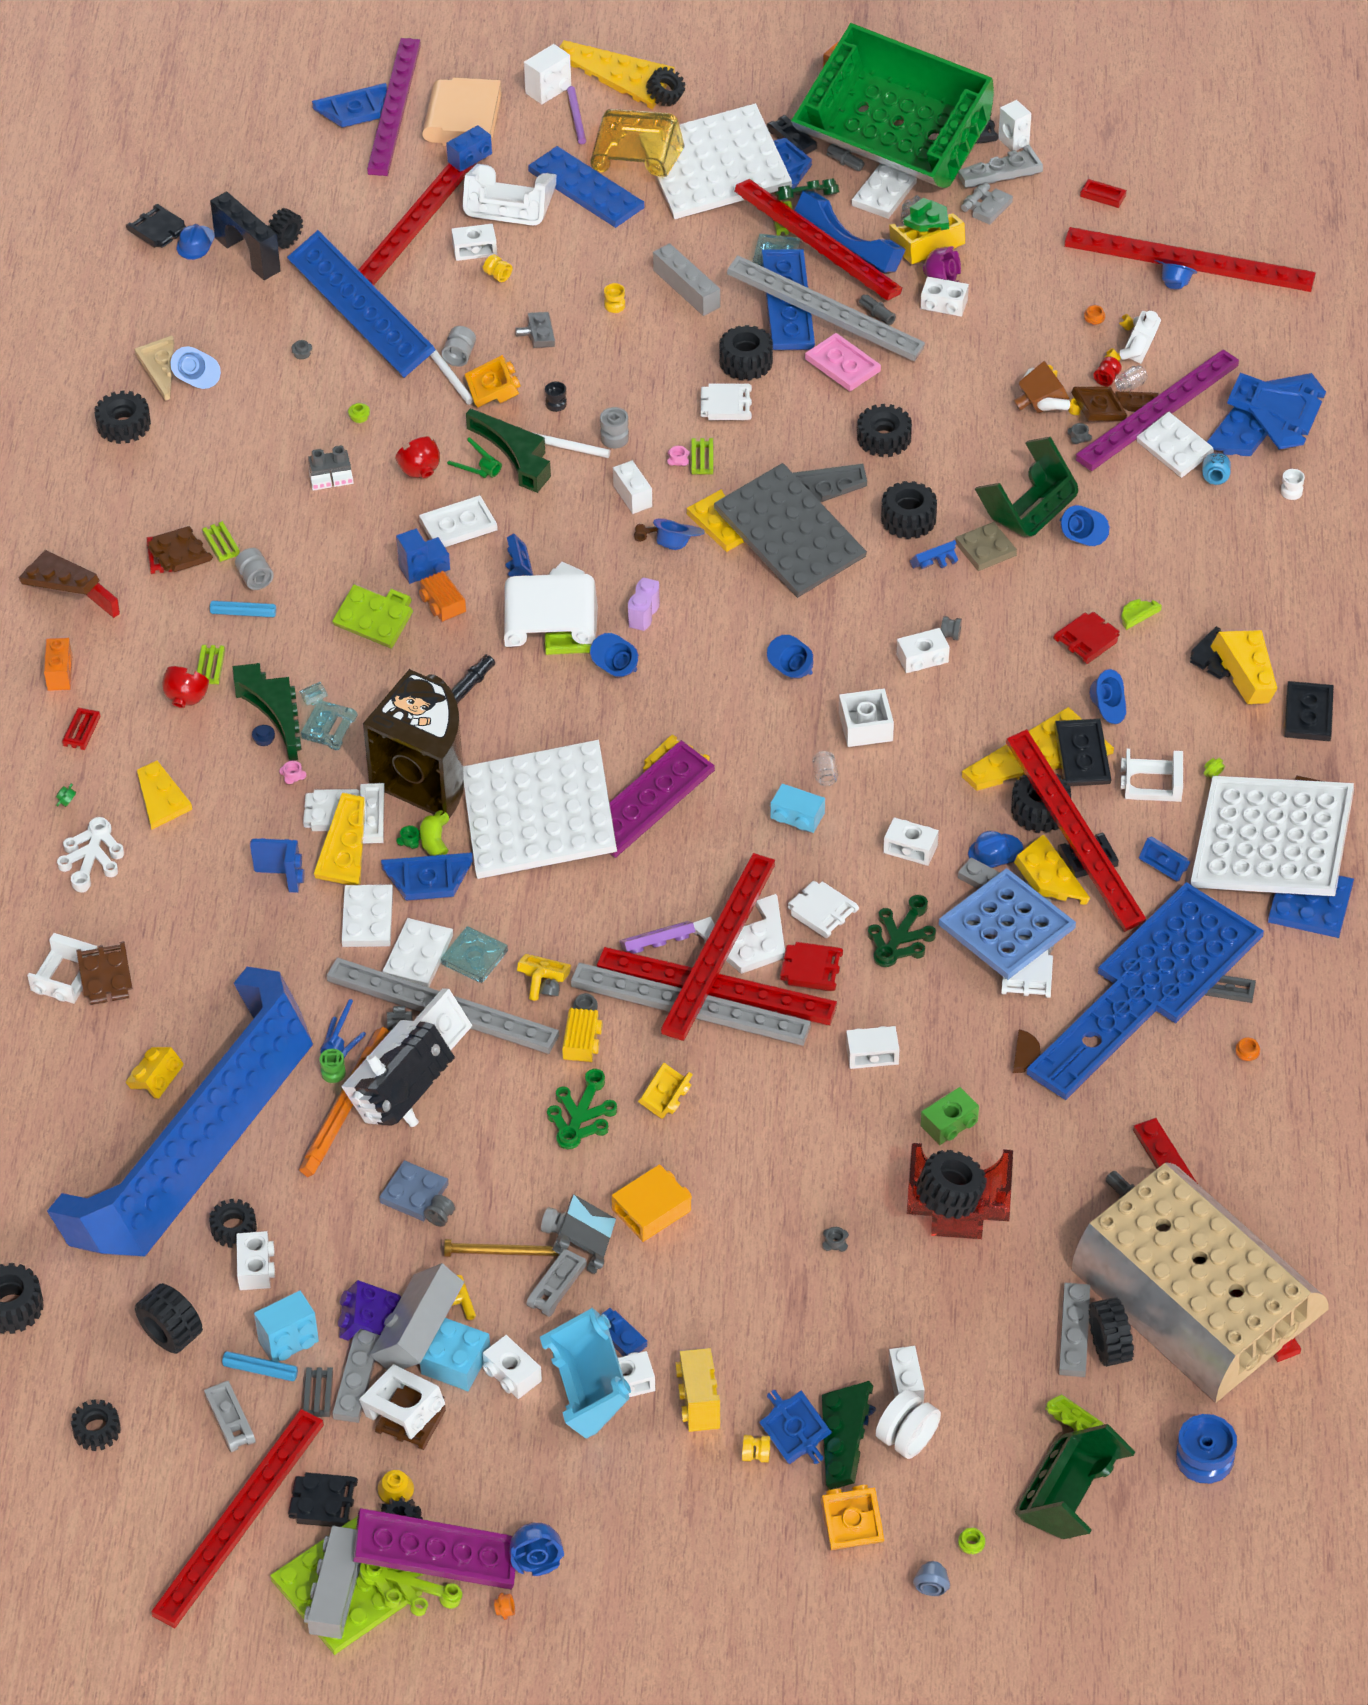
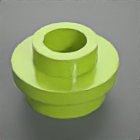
M356 403L350 406L348 414L352 421L362 423L368 419L370 409L366 404Z
M1221 758L1210 759L1204 766L1205 771L1203 774L1211 779L1213 776L1220 775L1225 769L1223 760Z
M967 1528L959 1535L958 1545L967 1554H977L985 1547V1537L980 1530ZM974 1541L976 1544H969L967 1542Z

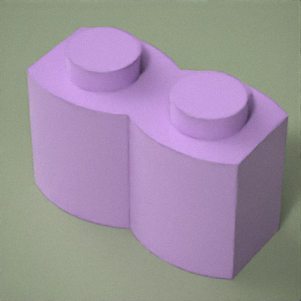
M642 578L637 583L636 593L628 602V625L630 628L645 631L650 626L652 615L658 610L660 604L659 581Z

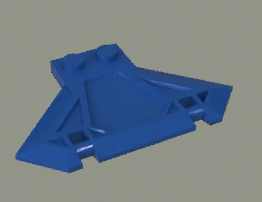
M1240 372L1227 404L1251 412L1277 448L1285 449L1304 445L1306 438L1302 435L1309 434L1322 403L1317 397L1324 398L1326 391L1312 373L1262 381Z

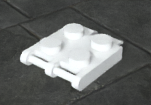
M709 384V387H701V416L708 417V420H750L752 418V413L750 412V405L752 404L750 392L752 391V386L750 384Z
M326 789L314 790V793L305 794L304 827L311 828L312 831H329L341 794L347 793L360 796V790Z
M812 881L802 890V894L799 893L788 903L791 916L824 938H828L835 927L841 926L845 922V918L852 912L855 913L859 910L855 902L823 881L820 884Z
M1010 948L1009 952L1005 953H1011L1013 950ZM1048 950L1009 980L1003 977L1002 994H1007V992L1024 993V996L1039 994L1050 998L1053 956L1048 955Z

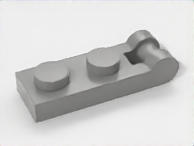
M564 1249L530 1294L527 1306L542 1310V1313L548 1317L552 1316L558 1303L586 1267V1259ZM544 1294L549 1296L547 1301L541 1299Z
M229 1381L205 1389V1397L226 1440L229 1451H236L239 1446L246 1443L247 1445L256 1443L253 1432ZM242 1431L243 1434L234 1437L233 1432Z

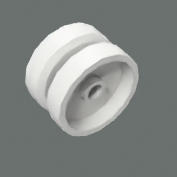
M904 1390L894 1398L884 1411L876 1428V1437L888 1446L895 1444V1450L905 1458H913L932 1438L938 1427L941 1412L928 1402L922 1404L920 1396L911 1390Z

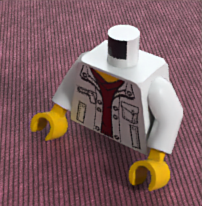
M1142 311L1140 316L1134 317V319L1128 314H1124L1122 316L1124 321L1119 322V324L1127 331L1133 328L1124 349L1120 350V353H1117L1114 348L1109 349L1105 357H1114L1118 361L1120 359H1131L1141 364L1161 322V319L1154 311Z

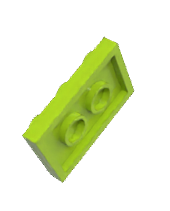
M354 584L332 622L339 628L392 649L411 617L413 610L409 606Z

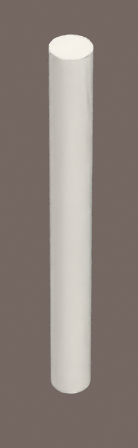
M434 351L430 355L464 401L468 405L472 404L474 400L471 394L438 351Z
M538 434L545 437V444L605 458L610 456L609 449Z

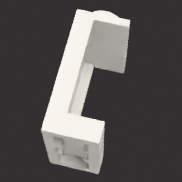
M1127 748L1126 758H1121V772H1125V775H1121V789L1125 790V799L1181 802L1183 792V751H1174L1172 761L1130 759V749ZM1138 773L1172 775V790L1135 788L1130 784V777Z
M53 933L50 938L51 951L36 975L32 973L27 975L30 990L39 995L44 994L54 997L59 1001H67L74 1004L83 990L80 971L71 985L51 980V977L63 958L78 963L77 949L86 951L97 949V946Z
M394 1364L359 1399L366 1417L375 1420L380 1414L405 1428L409 1439H412L422 1430L426 1423L445 1405L439 1386ZM406 1385L422 1394L421 1400L410 1408L400 1407L390 1402L397 1388L403 1389Z

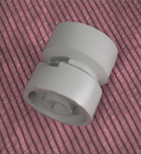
M456 326L451 329L442 350V357L448 364L457 367L467 364L476 342L474 332L464 326Z
M611 407L605 409L600 415L601 442L608 448H621L628 443V414L624 409Z
M245 549L235 559V566L250 589L260 590L272 582L274 577L273 571L259 549Z

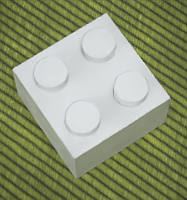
M552 44L524 61L525 93L542 105L567 90L571 86L570 55L555 44Z
M885 689L839 695V716L847 747L893 741L894 721Z

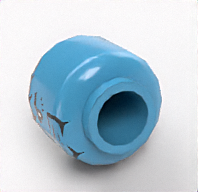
M1219 452L1207 455L1202 464L1204 479L1213 485L1225 483L1231 474V461L1229 458Z

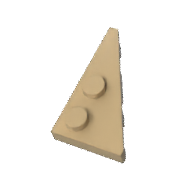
M172 335L135 348L136 357L165 401L170 399L172 370L170 362L174 354V338Z

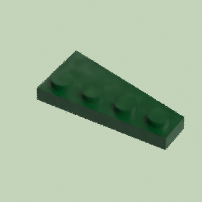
M870 1381L822 1394L823 1420L832 1432L824 1438L826 1486L830 1490L855 1483L861 1454L859 1445L865 1433L863 1424L865 1416H868L870 1407L868 1398L869 1394H872L874 1387Z

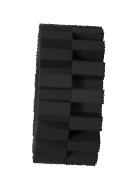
M661 67L658 68L647 81V93L652 94L650 98H655V103L658 104L660 101L661 106H665L666 103L667 106L676 104L685 91L686 84L682 82L684 78L682 76L678 77L680 73H674L672 68L669 71L667 67L663 69ZM660 83L667 84L672 91L666 90Z
M282 208L277 210V214L274 213L272 215L273 219L269 220L270 225L267 226L277 234L278 247L288 249L290 245L293 246L295 244L294 240L297 241L299 239L297 236L302 233L300 229L303 228L301 224L303 219L293 211Z
M229 1199L230 1203L228 1204L224 1200L221 1202V1207L216 1205L214 1207L215 1211L210 1213L211 1233L216 1242L220 1241L221 1246H225L227 1243L228 1248H233V1244H237V1233L257 1231L254 1209L250 1208V1204L247 1202L243 1205L241 1199H238L237 1203H234V1199ZM230 1219H240L243 1221L241 1225L235 1228L224 1226V1223Z
M96 1399L91 1400V1405H88L86 1401L82 1403L83 1409L78 1406L76 1414H72L71 1426L77 1444L79 1446L83 1445V1448L88 1450L89 1446H91L92 1451H96L98 1446H100L101 1450H104L105 1444H108L109 1447L112 1446L113 1440L117 1441L119 1438L118 1433H121L117 1410L109 1402L106 1405L105 1400H100L99 1404L96 1403ZM93 1420H103L106 1422V1425L100 1430L90 1431L86 1429V1425Z

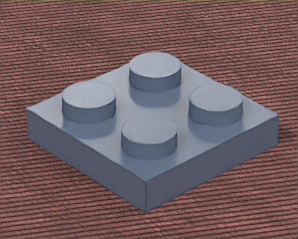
M404 1160L380 1195V1203L424 1222L426 1219L424 1210L432 1205L431 1200L435 1195L443 1194L449 1185L448 1178Z

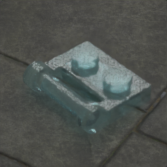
M319 700L301 731V737L305 740L328 745L333 750H339L350 724L356 720L358 714L352 708ZM338 717H342L343 719L335 734L330 735L329 732Z

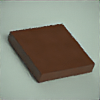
M1073 387L1071 393L1088 421H1123L1127 418L1126 411L1111 387Z

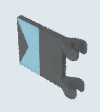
M573 1194L552 1250L561 1254L563 1249L566 1250L570 1242L593 1254L588 1263L587 1270L596 1274L597 1270L601 1269L604 1265V1256L616 1218Z

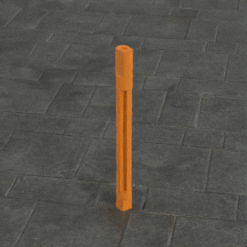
M381 1027L374 1032L350 1076L389 1034L390 1031ZM343 1089L298 1169L306 1177L315 1174L353 1106Z

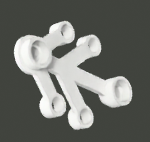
M103 817L92 819L88 825V830L73 838H67L63 842L64 850L69 854L58 858L57 864L60 871H69L72 868V863L84 857L80 871L73 873L71 876L72 887L77 892H86L91 886L90 872L95 857L103 866L105 876L114 877L118 874L117 864L109 859L99 845L102 839L109 847L110 856L113 859L122 858L124 856V849L110 835L111 824ZM91 839L88 845L78 849L79 844Z

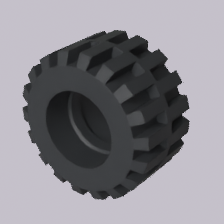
M749 325L743 327L736 326L735 329H729L728 333L725 332L722 338H720L719 362L721 369L724 370L726 375H730L731 378H739L742 381L743 379H748V381L753 378L759 379L761 375L765 376L771 370L773 364V340L770 334L766 333L764 329H758L757 326L749 327Z
M902 481L901 484L895 483L894 487L890 486L887 488V492L883 493L881 506V522L884 524L885 530H889L891 535L896 534L898 538L906 537V539H911V537L920 538V535L925 536L928 534V531L933 530L934 525H936L937 499L936 494L932 493L930 487L926 488L925 484H917L915 481H912V483Z
M1023 774L1014 783L1012 791L1011 813L1013 814V819L1018 821L1019 826H1025V829L1028 831L1035 830V833H1040V831L1048 833L1051 829L1058 830V825L1044 803L1037 802L1042 800L1027 776ZM1056 774L1071 798V788L1067 786L1068 782L1065 779L1061 780V776Z
M941 1150L937 1154L933 1153L927 1159L916 1184L917 1195H920V1201L926 1204V1208L932 1209L937 1215H944L945 1218H951L952 1216L955 1219H960L961 1216H969L970 1212L973 1213L987 1183V1178L984 1177L985 1172L983 1169H980V1164L974 1162L972 1157L965 1156L959 1151L955 1153L953 1150H947L946 1152Z
M9 1263L8 1266L0 1264V1299L8 1295H20L14 1301L0 1302V1333L5 1334L6 1331H9L10 1334H14L19 1329L22 1332L26 1330L27 1325H34V1319H39L44 1304L37 1275H34L30 1268L26 1270L22 1264H19L18 1267L15 1266V1263Z
M158 1284L135 1305L136 1316L144 1331L156 1344L171 1353L177 1354L181 1352L203 1331L200 1317L192 1304L179 1291L167 1284Z

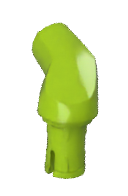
M442 810L437 811L433 816H426L420 825L422 846L430 856L447 855L449 851L441 839L442 826L448 823L449 816L446 812L441 815L443 813Z

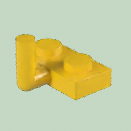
M525 954L519 960L517 971L532 977L529 999L533 1001L539 999L542 977L563 982L571 970L570 964Z

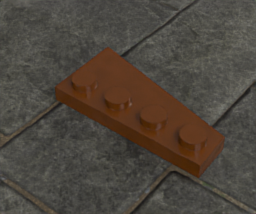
M44 550L18 577L23 585L87 595L100 581L96 573L47 550Z

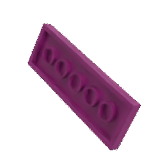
M682 740L679 741L609 803L617 852L610 854L615 858L618 857L715 771L714 764Z
M360 1508L358 1512L353 1562L512 1590L515 1581V1569L512 1566L509 1554L511 1535Z

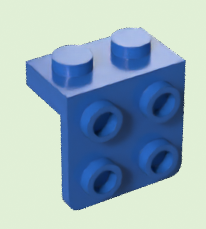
M251 839L250 849L254 871L286 874L289 892L298 893L300 883H304L305 871L302 869V854H299L298 841L289 839Z

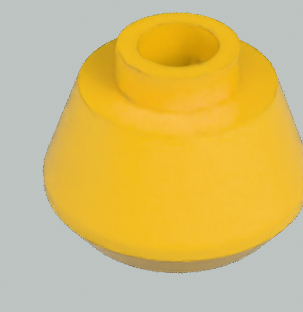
M400 1470L387 1472L378 1483L379 1497L387 1504H390L391 1498L399 1501L401 1496L407 1502L414 1492L412 1479Z

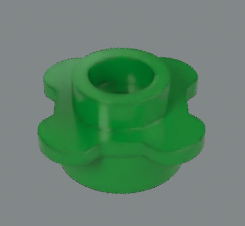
M72 783L67 788L63 786L55 796L58 799L57 807L60 804L67 807L76 795V791L71 788L73 786Z
M411 825L403 827L400 831V837L396 840L399 846L405 845L411 849L419 847V840L421 839L420 830Z

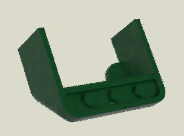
M1051 436L1025 442L1035 460L1028 471V476L1033 486L1013 505L1000 483L975 488L990 517L1022 537L1036 535L1078 494V484Z
M1109 1424L1060 1436L1052 1444L1018 1503L1015 1514L1023 1522L1060 1539H1070L1090 1534L1092 1529L1075 1511L1092 1481L1096 1478L1107 1477L1113 1471L1116 1460L1134 1456L1135 1451Z

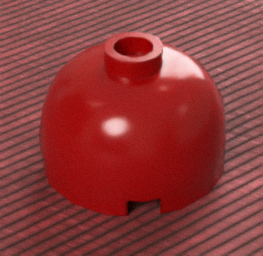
M428 436L410 441V447L405 450L403 447L399 449L395 460L402 471L409 477L428 478L434 473V470L440 463L439 448L435 440H431Z
M170 666L167 667L162 681L163 692L166 697L172 701L174 706L179 708L199 703L207 693L209 680L196 671L194 675L186 673L188 668Z

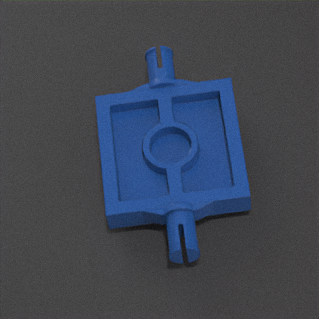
M772 1390L771 1392L774 1397L768 1393L767 1398L774 1405V1408L759 1423L789 1464L807 1453L814 1464L820 1463L818 1459L822 1461L824 1457L816 1446L832 1433L802 1390L786 1400H782L777 1391Z

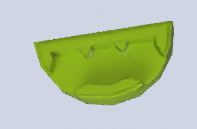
M1141 599L1130 601L1123 608L1121 615L1122 625L1128 630L1160 612L1162 605L1154 600L1151 602L1141 601Z

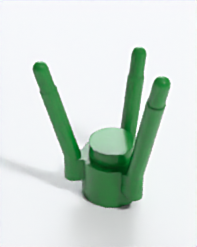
M470 437L467 438V441L483 456L479 462L481 470L453 461L447 462L448 465L478 474L483 478H486L487 475L492 478L497 476L502 468L501 462L489 455Z

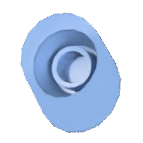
M189 346L176 350L172 355L170 362L171 370L179 379L201 389L210 388L218 382L221 374L220 366L211 356Z

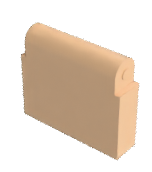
M453 78L452 80L435 81L423 128L424 139L432 143H442L443 146H446V143L479 125L491 135L492 142L501 101V80Z

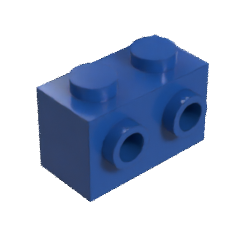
M479 125L446 143L447 161L460 172L492 154L491 135Z

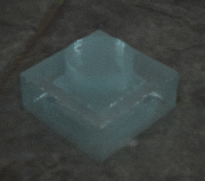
M321 682L299 691L307 705L318 704L323 701V698L328 696Z

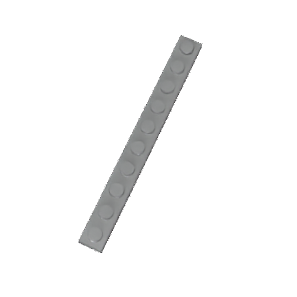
M738 255L728 267V275L914 362L924 349L925 342Z
M341 958L335 960L327 974V981L420 1012L440 992ZM454 996L472 1024L471 1029L550 1054L559 1037V1030Z
M578 963L571 979V987L669 1012L682 989L583 963ZM709 995L696 1019L804 1046L811 1028V1021Z

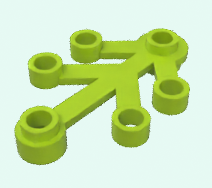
M364 1563L360 1566L359 1573L362 1580L366 1584L377 1586L384 1597L385 1605L389 1608H397L400 1605L403 1594L411 1606V1612L416 1616H423L427 1611L428 1602L425 1598L418 1597L413 1589L438 1596L440 1603L449 1609L458 1607L461 1602L462 1591L454 1583L441 1586L417 1578L425 1574L409 1571L398 1573L391 1571L392 1568ZM387 1581L395 1583L400 1591L391 1589ZM389 1597H394L397 1600H391ZM415 1605H421L423 1608H417Z

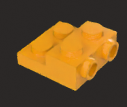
M503 355L465 373L472 398L477 407L489 403L496 398L502 403L519 394L518 388L521 387L517 376H513L516 370L512 362H507Z
M858 1485L852 1487V1491L842 1492L841 1489H832L826 1491V1495H822L821 1505L825 1526L827 1527L830 1550L884 1542L875 1487L868 1488V1485Z

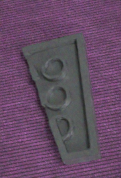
M864 464L793 472L820 502L864 488L868 482Z

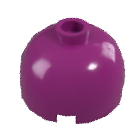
M953 246L936 248L930 252L923 264V272L926 277L959 282L956 278L957 274H961V261L958 252L952 250Z

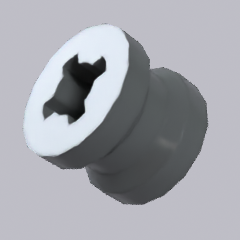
M943 616L941 631L945 639L951 637L953 640L959 641L962 619L956 618L953 620Z
M435 1195L431 1200L432 1205L424 1210V1216L430 1223L443 1227L448 1222V1216L454 1213L455 1205L447 1197Z

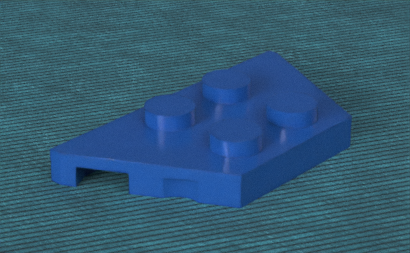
M383 83L312 101V107L315 111L340 127L379 119L387 94V84Z
M787 138L777 139L773 142L792 180V189H794L812 166V159L803 151H800Z
M1233 407L1207 443L1213 447V450L1223 451L1225 455L1252 456L1268 434L1251 412Z
M472 853L385 859L381 860L383 871L406 901L454 897L473 862Z

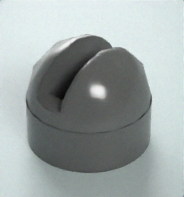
M548 978L542 982L540 994L559 996L560 985L555 979L551 980Z

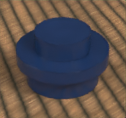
M259 725L253 729L252 738L257 745L268 746L275 738V731L269 725Z

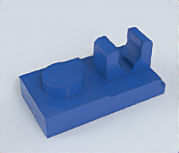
M513 533L507 537L509 545L507 551L513 558L506 563V567L510 570L508 576H532L533 572L526 544Z
M954 540L916 554L910 560L912 568L920 566L921 569H925L933 565L935 559H937L941 568H945L947 566L946 557L951 560L952 564H955L958 561L954 550L956 548V541Z
M1152 836L1147 838L1139 856V859L1175 881H1180L1183 872L1187 871L1190 864L1188 858Z
M609 1308L602 1313L606 1315L610 1322L611 1328H609L614 1348L623 1357L630 1353H639L647 1347V1340L616 1310L613 1311Z

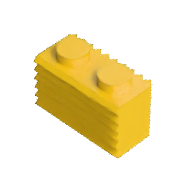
M572 1007L569 1009L562 1047L563 1060L593 1062L594 1054L599 1053L600 1041L596 1039L597 1034L601 1035L603 1020H599L597 1010L573 1009Z

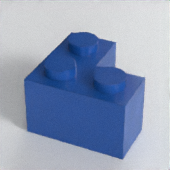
M417 528L396 535L399 568L409 584L433 576V574L450 570L449 553L439 537L424 541Z

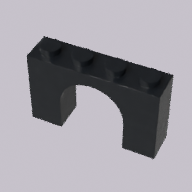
M227 191L211 199L210 205L215 239L226 248L245 240L250 253L251 269L263 280L281 272L277 234Z

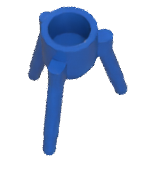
M352 999L348 1000L336 1028L337 1018H332L325 1041L320 1049L321 1054L327 1049H337L343 1053L345 1059L348 1052L365 1037L366 1033L362 1032L344 1048V1040L338 1036L353 1003Z

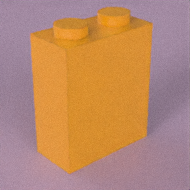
M659 1164L612 1194V1210L644 1242L691 1211L692 1196L686 1187L680 1186L671 1171H666Z

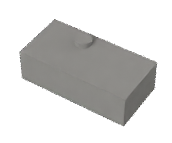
M443 1263L414 1274L395 1310L386 1318L384 1322L385 1328L373 1347L370 1356L387 1370L393 1364L406 1369L421 1363L461 1290L464 1281Z

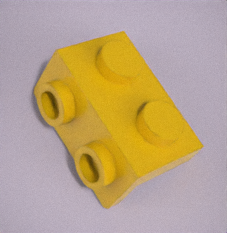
M151 1047L144 1055L145 1057L132 1070L131 1075L125 1082L129 1088L147 1089L154 1099H159L184 1066V1063L172 1047Z
M663 1063L638 1103L661 1119L668 1112L673 1114L681 1103L678 1101L679 1096H684L690 1089L692 1084L689 1083V1080L693 1074L688 1072L685 1076H682L666 1063Z

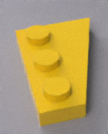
M721 489L686 509L687 515L728 552L744 543V540L714 509V503L725 497Z
M158 760L137 769L151 830L192 810L191 802Z

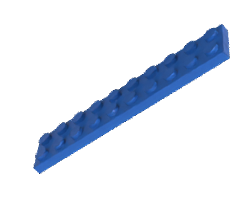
M319 230L287 256L289 261L403 378L436 351L434 346Z

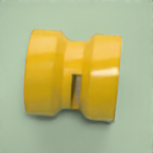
M496 254L490 255L483 265L484 272L490 276L493 275L494 279L501 283L510 277L513 270L511 264L502 261L501 257Z
M618 283L607 285L604 288L605 309L611 313L623 311L625 309V288Z
M744 1435L742 1461L751 1462L753 1459H756L762 1463H769L770 1436L754 1438L752 1435Z

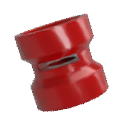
M1105 357L1094 372L1093 377L1095 381L1105 387L1111 386L1115 377L1122 370L1121 363L1114 357Z

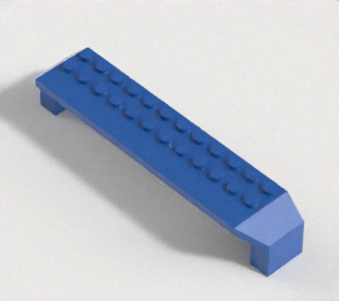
M247 966L235 980L234 985L254 1019L121 1184L89 1198L61 1193L47 1210L68 1246L101 1254L145 1257L313 1046L300 1008L279 971Z

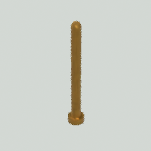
M445 1239L444 1247L445 1257H451V1253L559 1256L560 1254L552 1250L553 1246L452 1243V1239Z

